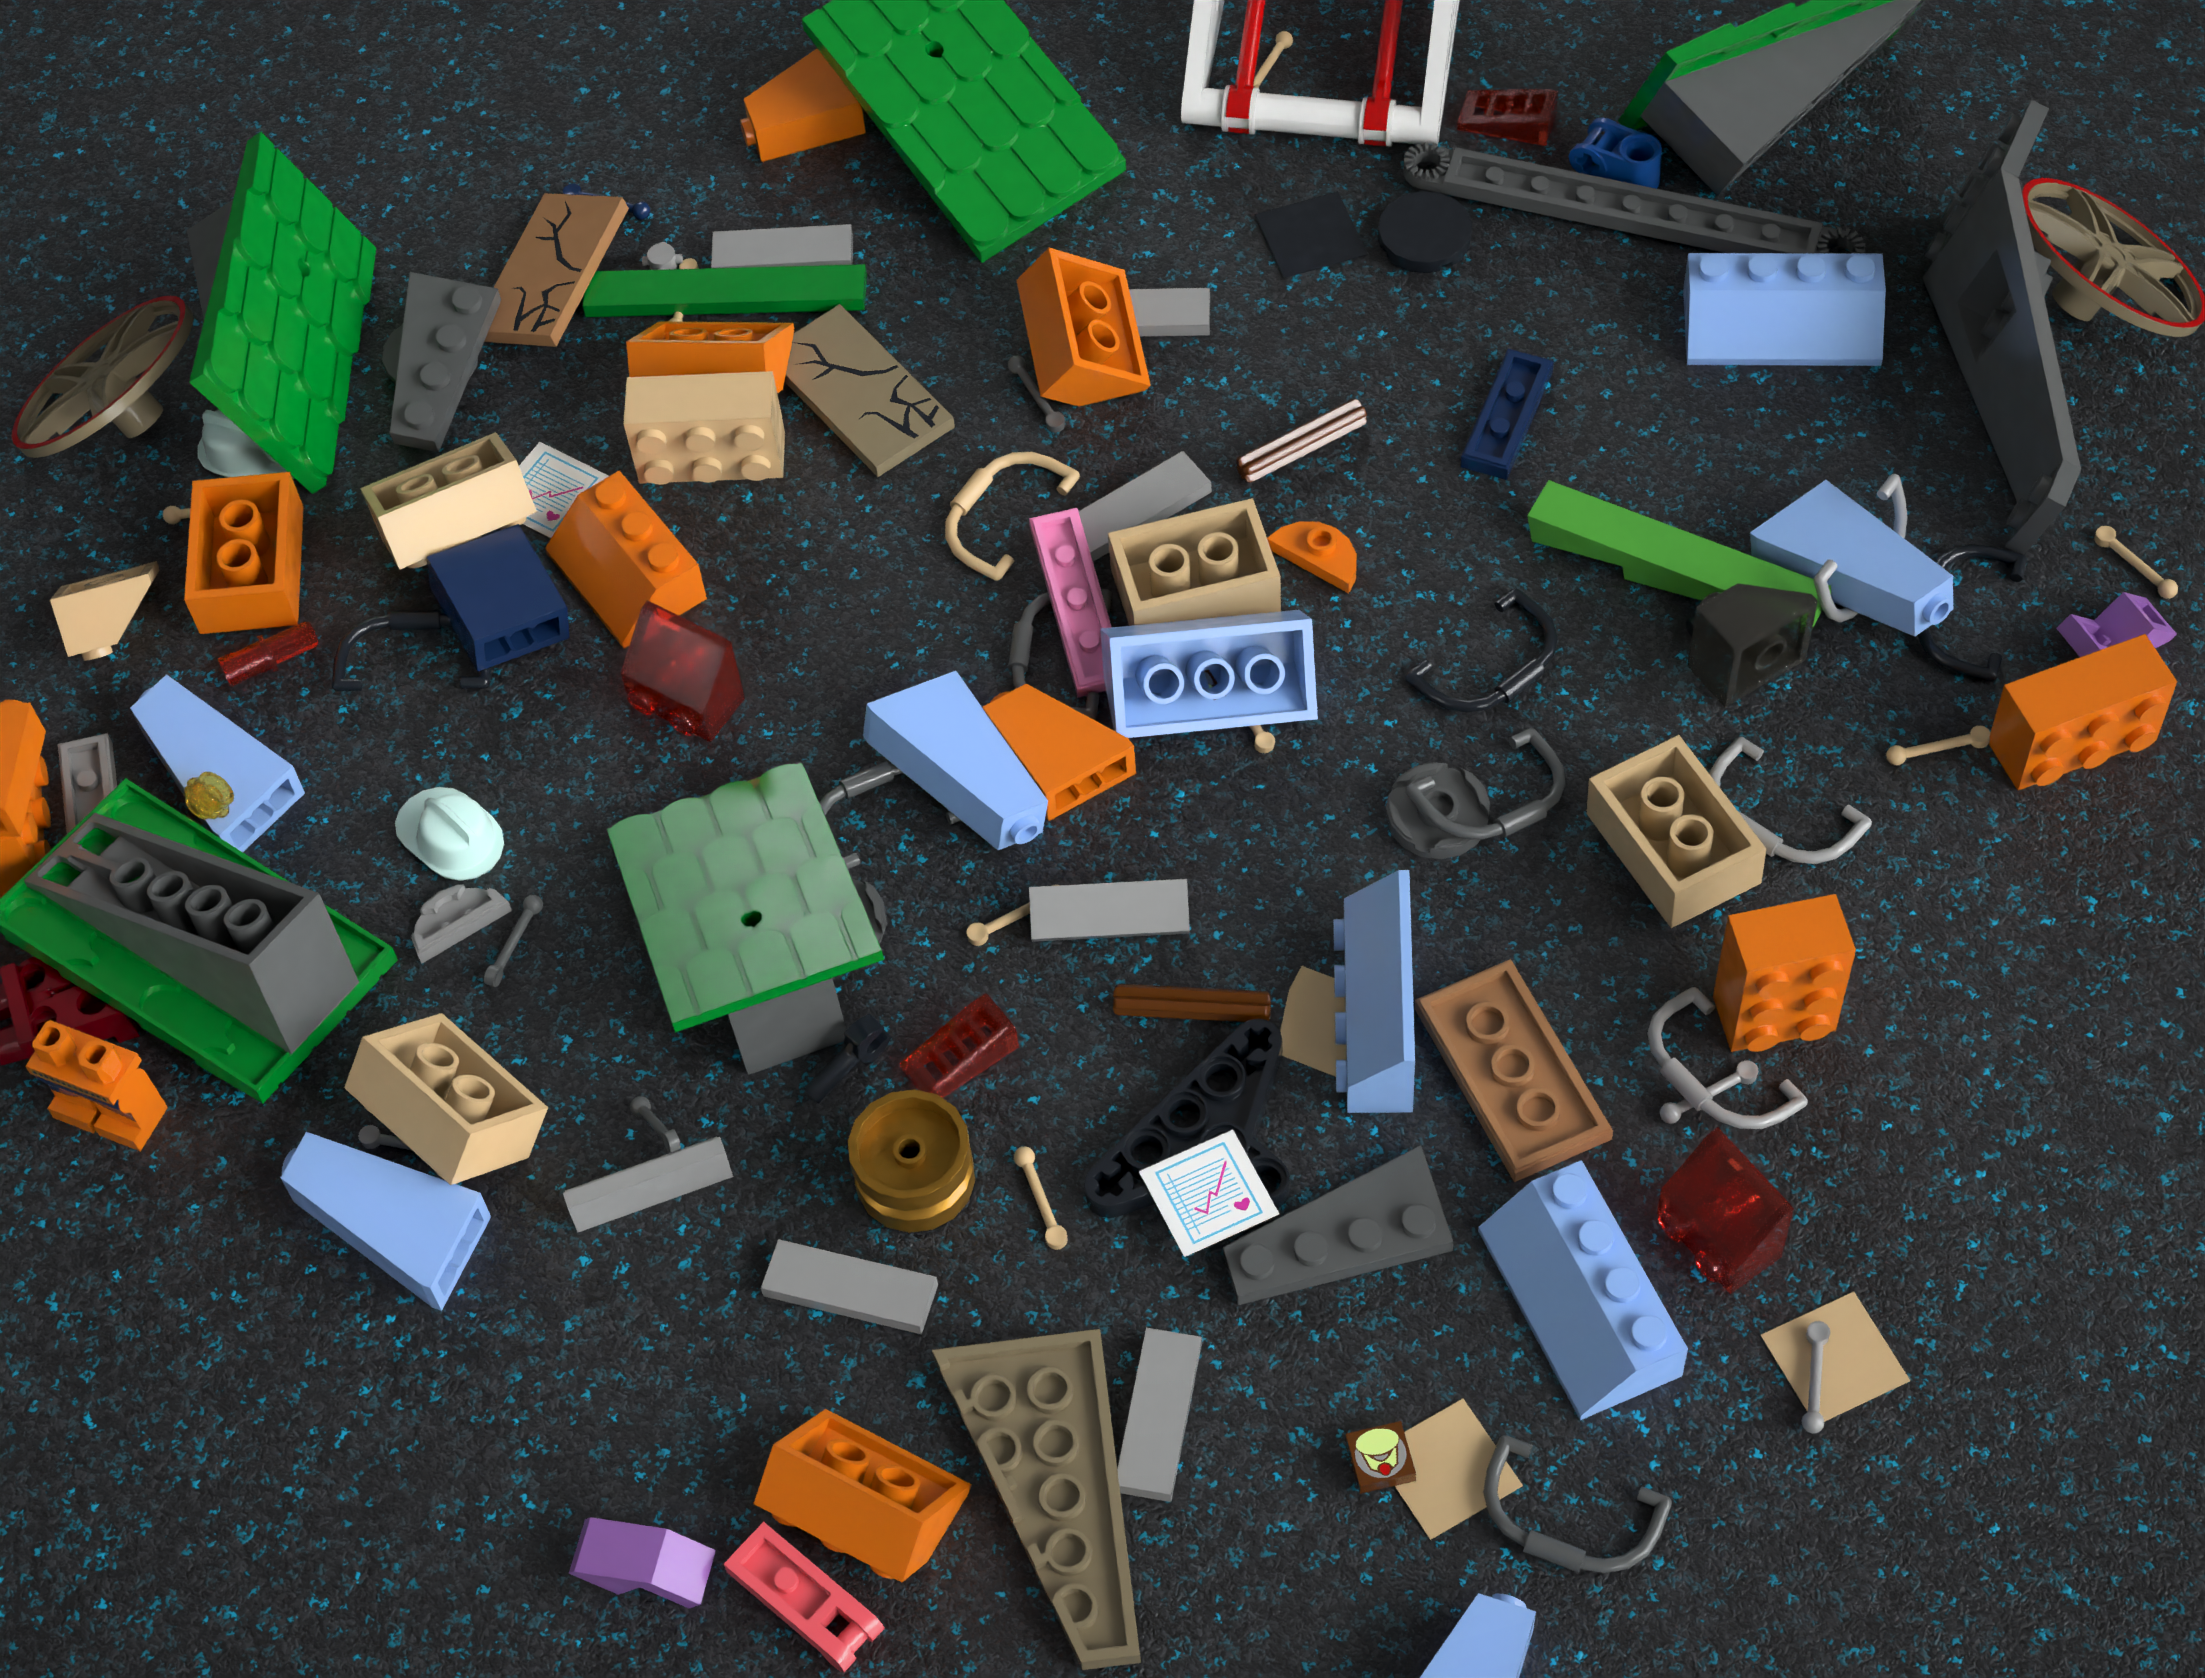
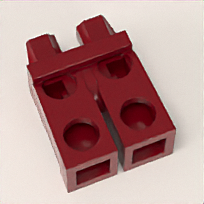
M34 956L23 961L18 967L14 962L0 967L2 982H0V1021L11 1017L13 1022L12 1025L0 1029L1 1066L26 1058L30 1060L35 1052L32 1042L45 1022L49 1020L102 1040L115 1036L119 1043L140 1036L134 1019L61 977L58 970Z

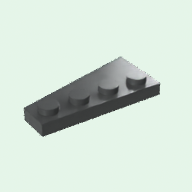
M413 272L409 273L390 435L394 444L434 452L440 451L500 305L501 297L498 288Z
M1420 1145L1224 1246L1223 1257L1237 1304L1242 1305L1453 1251V1239L1422 1146Z

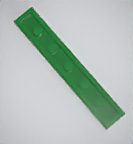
M865 264L596 271L584 293L583 309L585 317L674 315L675 312H681L683 315L830 311L839 304L846 311L865 310L867 272Z

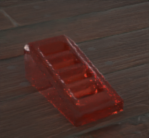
M1550 89L1468 90L1457 121V130L1547 146L1557 114L1558 91ZM1476 107L1485 108L1483 115H1474ZM1494 110L1502 111L1501 115H1493Z
M985 993L966 1006L901 1061L900 1067L918 1090L937 1094L944 1098L1019 1048L1017 1031L1007 1016L991 997ZM986 1025L993 1034L987 1037L980 1028ZM969 1037L977 1048L970 1052L962 1042L963 1039ZM948 1049L960 1061L954 1067L943 1054ZM930 1061L944 1075L938 1081L924 1067Z

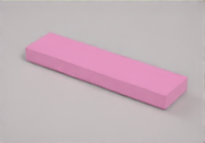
M1073 508L1029 518L1030 530L1077 697L1087 696L1089 692H1104L1106 687L1103 674L1100 629L1111 628V623L1078 509Z

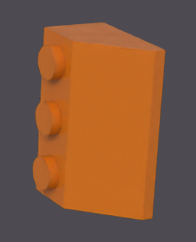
M1048 248L1016 280L1040 396L1080 407L1148 389L1151 385L1125 270Z
M659 321L626 341L629 377L773 371L776 390L779 393L783 390L794 336V323Z
M620 470L577 495L545 547L549 558L624 649L707 599L699 564Z
M824 1409L773 1444L754 1504L770 1512L772 1517L779 1523L798 1527L819 1538L821 1543L828 1549L847 1553L870 1565L871 1570L877 1575L903 1582L928 1562L969 1494L972 1484Z

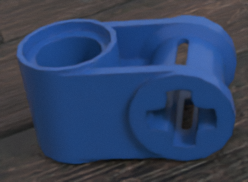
M1600 117L1593 120L1589 125L1588 136L1583 143L1577 144L1570 151V164L1578 173L1656 189L1659 186L1662 148L1660 141L1651 134L1641 133L1620 125L1609 118Z

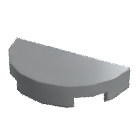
M464 884L455 885L437 892L422 905L420 909L421 915L415 924L414 933H412V941L421 964L511 912L509 902L494 889L465 888Z

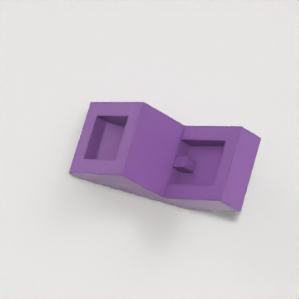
M2123 592L2095 620L2070 614L2056 628L2080 657L2143 634L2147 635L2155 648L2171 641L2177 635L2147 598Z
M590 1517L584 1521L569 1574L618 1595L637 1588H643L682 1606L692 1608L701 1605L716 1550L669 1529Z

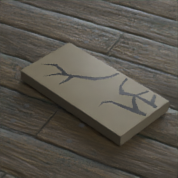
M840 304L794 333L784 382L877 477L955 428L953 416Z

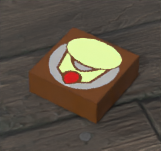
M1401 1421L1345 1434V1443L1360 1494L1416 1481V1471Z

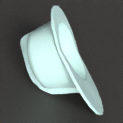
M219 409L216 411L205 410L202 416L204 423L202 438L198 444V459L205 469L226 478L287 472Z
M436 787L421 791L409 798L401 807L395 821L397 837L405 848L424 862L432 871L447 879L463 881L478 878L494 867L500 859L504 847L502 829L496 820L478 802L454 788Z

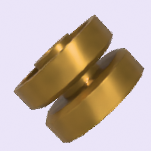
M914 1089L891 1092L870 1103L856 1118L848 1139L849 1160L853 1176L855 1177L858 1197L868 1214L887 1228L908 1233L933 1230L954 1219L969 1202L975 1184L973 1157L967 1125L955 1106L937 1094Z

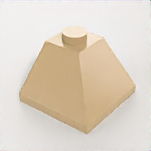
M157 561L64 585L57 590L50 599L68 657L82 654L83 660L86 661L113 653L111 645L117 644L160 571Z

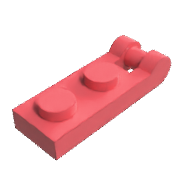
M764 1521L724 1563L726 1572L815 1647L831 1665L842 1673H845L855 1662L856 1657L854 1653L866 1640L873 1642L884 1630L883 1624L874 1614ZM840 1614L849 1624L836 1637L826 1627Z

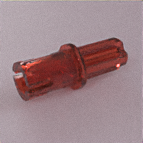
M302 622L265 640L261 634L257 636L258 641L223 657L221 656L217 660L232 688L248 678L273 669L274 672L278 671L277 664L316 647L319 644L318 637L309 622Z

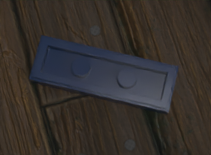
M1507 349L1462 453V468L1505 480L1508 479L1552 375L1554 361Z

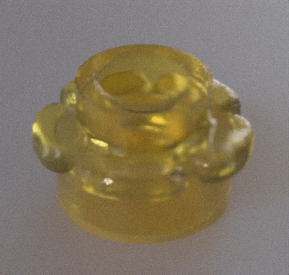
M203 772L199 777L190 778L184 789L187 807L194 815L201 819L226 817L229 813V805L234 801V793L230 785L222 777L212 772Z

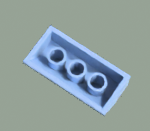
M1688 253L1683 289L1687 365L1881 366L1883 360L1886 296L1883 254Z
M1300 610L1100 629L1104 682L1114 731L1127 738L1318 719L1312 618ZM1204 670H1210L1218 683L1217 685L1209 688Z
M1398 870L1344 898V919H1333L1334 951H1344L1345 964L1334 965L1335 997H1345V1012H1335V1045L1346 1044V1060H1336V1093L1347 1092V1113L1413 1112L1415 1041L1409 870Z
M1582 1160L1531 1181L1479 1226L1478 1232L1580 1420L1682 1377L1688 1348Z

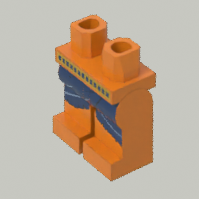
M52 1020L45 1022L32 1042L35 1052L26 1064V1068L30 1074L36 1076V1079L48 1084L55 1095L47 1108L52 1117L93 1134L97 1131L101 1137L141 1152L168 1107L147 1073L138 1067L142 1061L138 1053Z

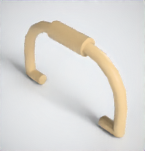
M1012 452L994 459L984 468H978L950 502L952 509L945 521V539L953 555L975 571L995 581L1000 580L1012 566L1014 559L1005 554L994 567L967 551L957 536V523L961 515L964 516L968 513L993 481L992 476L1003 468L1014 464H1034L1044 467L1064 477L1057 487V491L1064 496L1068 494L1078 481L1080 474L1077 470L1051 457L1035 452Z

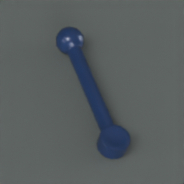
M569 184L563 189V194L600 196L581 191L580 186L577 184ZM626 202L629 208L627 212L633 213L635 218L643 220L650 215V207L647 203L637 202L632 204Z

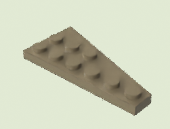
M1100 1329L932 1350L934 1361L1081 1669L1088 1670L1141 1663Z

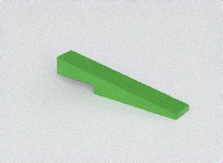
M1550 480L1546 483L1527 515L1532 542L1622 566L1625 580L1812 631L1823 610L1819 603L1814 579Z

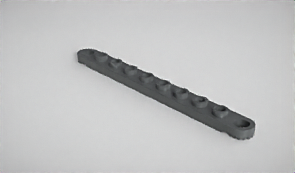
M1424 142L1423 146L1419 143L1416 144L1415 148L1411 147L1409 152L1405 153L1403 174L1406 181L1413 187L1724 253H1829V250L1834 247L1846 248L1851 253H1865L1863 238L1858 237L1856 231L1851 233V229L1848 228L1844 231L1841 227H1837V229L1824 227L1821 222L1457 147L1455 150L1446 149L1442 146L1437 147L1436 143H1433L1432 146L1429 145V142ZM1421 162H1432L1437 167L1436 171L1431 169V173H1429V170L1423 173V169L1418 171L1416 165Z

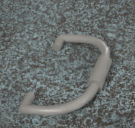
M1891 474L1878 490L1877 496L1882 500H1887L1890 495L1892 496L1895 515L1893 531L1905 538L1907 525L1906 499L1899 475ZM1828 559L1814 577V585L1819 603L1825 615L1834 621L1843 622L1854 618L1858 613L1849 608H1836L1827 581L1838 565L1835 561Z
M1737 737L1717 758L1709 774L1720 787V778L1725 769L1741 751L1758 761L1763 755L1764 750L1744 737ZM1848 804L1841 815L1855 823V825L1841 840L1829 848L1817 851L1796 850L1782 844L1783 839L1738 811L1767 848L1766 854L1771 857L1776 854L1797 863L1818 864L1837 859L1851 849L1872 825V821L1868 816Z
M1691 987L1667 1001L1652 1016L1647 1035L1651 1053L1661 1066L1660 1073L1697 1111L1704 1110L1717 1121L1739 1129H1764L1784 1121L1807 1105L1808 1099L1789 1079H1786L1780 1084L1779 1090L1789 1101L1774 1111L1760 1116H1749L1725 1110L1712 1100L1713 1095L1676 1058L1671 1059L1664 1049L1661 1036L1664 1022L1675 1012L1692 1002L1705 1015H1709L1715 1009V1005L1696 987Z

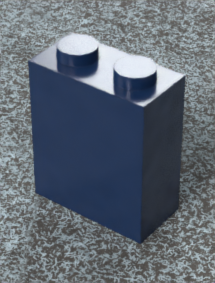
M519 524L503 530L490 532L483 537L427 556L430 588L477 672L570 638L567 606Z

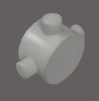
M666 242L653 245L648 250L647 256H642L643 266L649 265L650 270L677 269L678 264L683 263L682 254H675L674 248Z

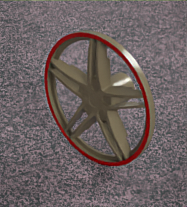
M2037 178L2026 183L2021 189L2033 246L2041 255L2051 260L2050 265L2063 277L2052 290V296L2057 304L2067 313L2077 319L2090 321L2099 309L2103 307L2135 326L2172 337L2191 335L2205 321V295L2194 275L2166 243L2136 218L2105 198L2062 180ZM2038 197L2064 199L2072 213L2067 216L2050 206L2033 201V199ZM2110 222L2124 230L2143 246L2120 244ZM2051 243L2078 258L2073 266ZM2160 278H2173L2177 282L2186 299L2188 310L2159 281ZM2119 287L2150 315L2157 313L2162 319L2140 312L2111 295Z
M177 296L154 298L122 313L86 338L53 368L27 399L12 429L14 445L25 456L39 458L58 453L79 443L111 421L127 438L136 437L146 431L157 421L163 412V406L148 391V388L168 368L186 342L193 325V312L190 307ZM164 314L178 316L179 321L162 326L152 332L148 331L156 316ZM108 342L98 362H84ZM145 371V372L137 379L136 376H137L138 374H140L141 372ZM53 393H63L62 396L56 399L38 416ZM91 409L93 417L61 435ZM56 432L59 435H61L54 439L48 440Z

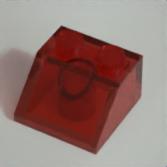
M647 600L641 608L621 670L627 700L637 711L645 715L653 713L669 721L680 733L687 736L695 734L711 742L745 699L732 643Z
M1717 1127L1704 1138L1662 1187L1657 1214L1658 1221L1665 1233L1676 1242L1681 1240L1695 1255V1262L1702 1274L1711 1282L1716 1283L1719 1281L1729 1294H1732L1782 1257L1794 1208Z

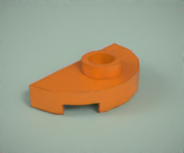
M1299 521L1280 527L1267 538L1272 552L1349 594L1356 581L1357 553L1350 539L1337 528L1321 522Z

